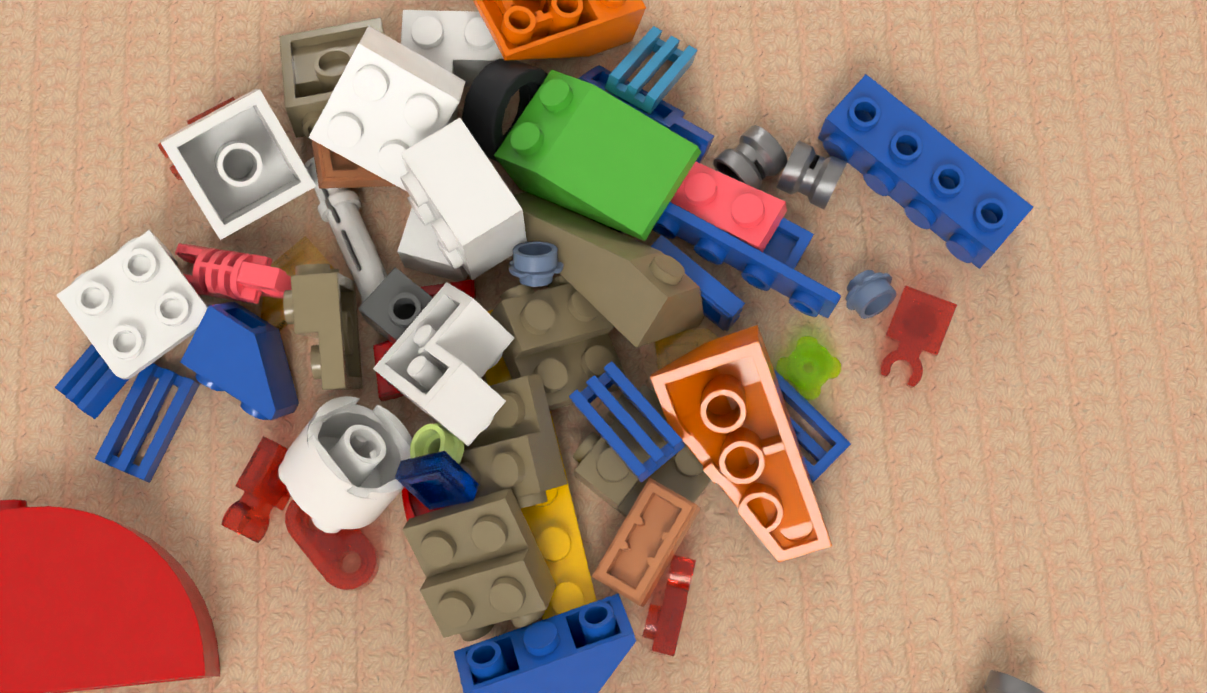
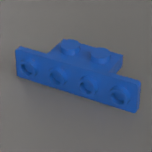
M672 202L668 204L652 229L665 238L675 239L677 236L694 245L695 252L710 263L721 265L725 262L742 272L741 276L746 282L758 289L769 291L772 288L790 298V305L805 315L817 317L819 314L829 318L841 298V295L794 270L814 234L785 218L781 220L763 252Z

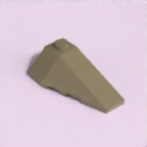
M525 192L513 195L523 209L527 242L540 241L554 244L558 249V262L564 264L560 274L636 348L701 324L704 319L700 287L685 274L684 267L676 259L531 193Z

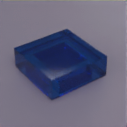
M446 451L402 460L395 475L398 482L429 510L474 501L479 483Z

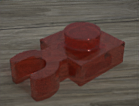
M905 285L884 336L887 339L898 342V346L895 351L889 353L882 360L879 375L886 378L891 371L892 364L902 361L910 367L911 371L906 386L910 388L915 387L923 374V366L919 359L921 352L934 357L938 355L957 304Z
M264 436L262 437L235 485L245 492L240 500L228 508L222 519V526L256 543L261 541L268 530L269 514L273 507L283 511L291 497L286 485L281 481L278 474L279 466L288 450L286 447Z
M674 555L671 559L661 605H649L642 637L652 640L650 653L670 658L675 655L696 560Z

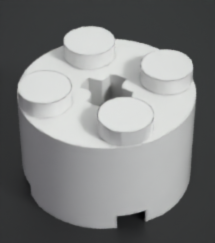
M337 397L323 404L289 447L278 469L279 478L286 485L293 500L305 513L312 517L314 525L326 533H337L341 529H358L375 521L409 483L415 470H411L410 445L412 437L401 421L389 410L378 404L373 410L356 404L360 399L356 397Z

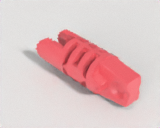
M182 243L178 244L175 255H178V257H181L186 262L194 264L192 275H183L199 295L258 304L261 296L283 299L284 291L292 290L291 276L287 275L280 268L271 267L273 260L269 257Z

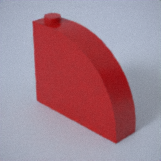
M0 500V693H68L220 677L218 642L206 603L194 581L167 550L137 530L93 513L63 507H27L26 500Z

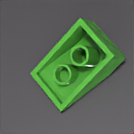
M551 70L494 156L519 189L645 241L701 154V151L697 145L594 84Z

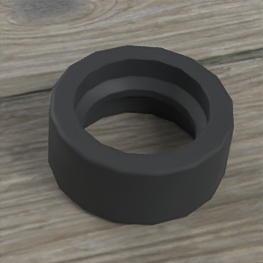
M498 59L485 66L473 80L465 98L462 121L487 158L499 162L494 156L548 76L541 68L517 60ZM519 89L520 101L516 117L511 127L503 135L502 124L505 110L512 96Z

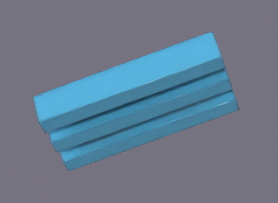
M655 26L648 31L609 74L605 86L607 91L650 114L692 65L698 51L690 45L684 51L679 50L677 47L680 40L673 36H670L666 42L661 40L662 30ZM652 51L655 52L654 56L632 79L628 86L624 85L627 79L650 55V53ZM666 60L673 62L672 66L646 96L639 93Z

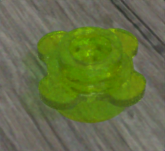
M804 336L797 341L796 349L789 357H782L778 360L776 371L784 379L790 380L798 388V393L806 400H814L819 397L821 387L828 379H835L839 376L841 363L836 357H832L825 347L818 344L817 339L811 336ZM807 363L813 366V371L810 373L806 372L803 368Z

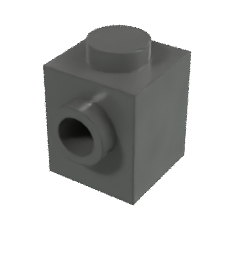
M395 267L358 309L371 327L394 344L433 297Z

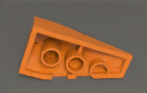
M758 325L705 342L651 374L650 379L667 423L703 465V471L714 484L717 482L735 504L739 515L778 562L832 546L776 374Z

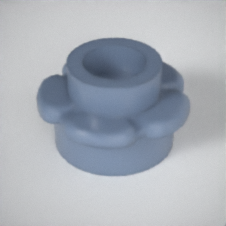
M540 241L525 242L513 248V260L509 263V272L513 276L519 277L521 284L539 287L550 284L553 281L554 273H560L563 270L564 264L558 262V249L554 244Z
M866 270L855 276L847 286L849 293L846 296V307L849 310H856L863 319L871 318L885 310L894 301L897 294L891 286L892 277L890 274L874 273L873 270Z

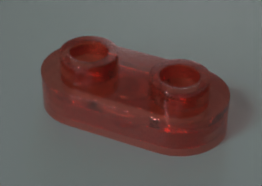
M292 500L285 514L286 528L325 580L332 586L345 591H356L369 585L378 573L380 560L376 547L361 528L341 529L337 533H326L320 529L312 530L309 526L310 516ZM350 553H358L361 558L359 569L353 573H346L342 565L344 558Z

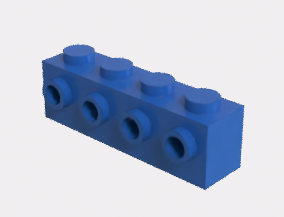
M867 74L825 118L818 139L823 142V147L830 156L849 163L863 175L864 181L874 192L882 196H890L904 208L905 214L911 222L922 229L932 230L946 242V247L953 256L962 262L972 263L979 269L1033 209L1032 205Z

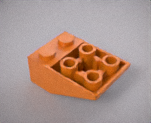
M473 0L504 60L589 57L633 41L646 9L642 0Z

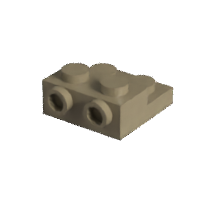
M381 17L279 36L285 108L296 138L303 136L308 138L368 26L385 35Z
M330 264L295 266L296 275L291 276L292 290H285L283 294L284 315L287 324H294L295 334L319 338V345H312L310 352L313 378L322 380V390L362 389L355 281L339 274V269H330Z
M562 275L554 278L548 284V289L534 292L531 286L523 284L508 289L500 296V303L490 313L514 337L502 354L511 379L541 373L550 411L573 404L569 395L577 389L579 392L583 391L588 386L586 381L594 375L597 378L605 373L604 367L611 361L626 376L608 334L614 326ZM613 384L607 390L609 392H614L619 389L615 384Z
M541 373L526 375L491 385L490 387L505 399L506 402L494 415L490 425L480 432L469 446L464 443V453L460 464L452 474L445 477L451 505L508 488L512 489L520 508L547 502L546 490L566 485L567 480Z
M643 385L639 392L666 421L657 395ZM622 393L617 401L659 449L667 444L665 440ZM609 410L607 415L614 420L610 425L611 429L643 464L650 456ZM591 432L573 455V458L580 463L574 470L575 478L624 517H627L649 477L693 503L711 482V479L703 471V465L686 445L642 483L607 442L595 432Z
M511 488L410 518L402 529L426 576L420 592L443 638L460 634L464 641H474L488 634L496 623L511 620L515 627H525L538 621L544 615L545 610H547L556 588V583Z

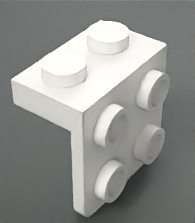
M150 230L140 237L125 243L117 253L94 269L79 275L70 286L57 294L59 300L112 372L121 379L134 377L194 334L208 308L176 264L178 262Z

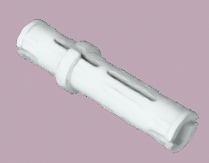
M313 157L304 166L316 185L314 190L320 202L318 212L324 222H329L363 303L388 275L360 215L361 202L357 193L350 191L349 188L319 189Z

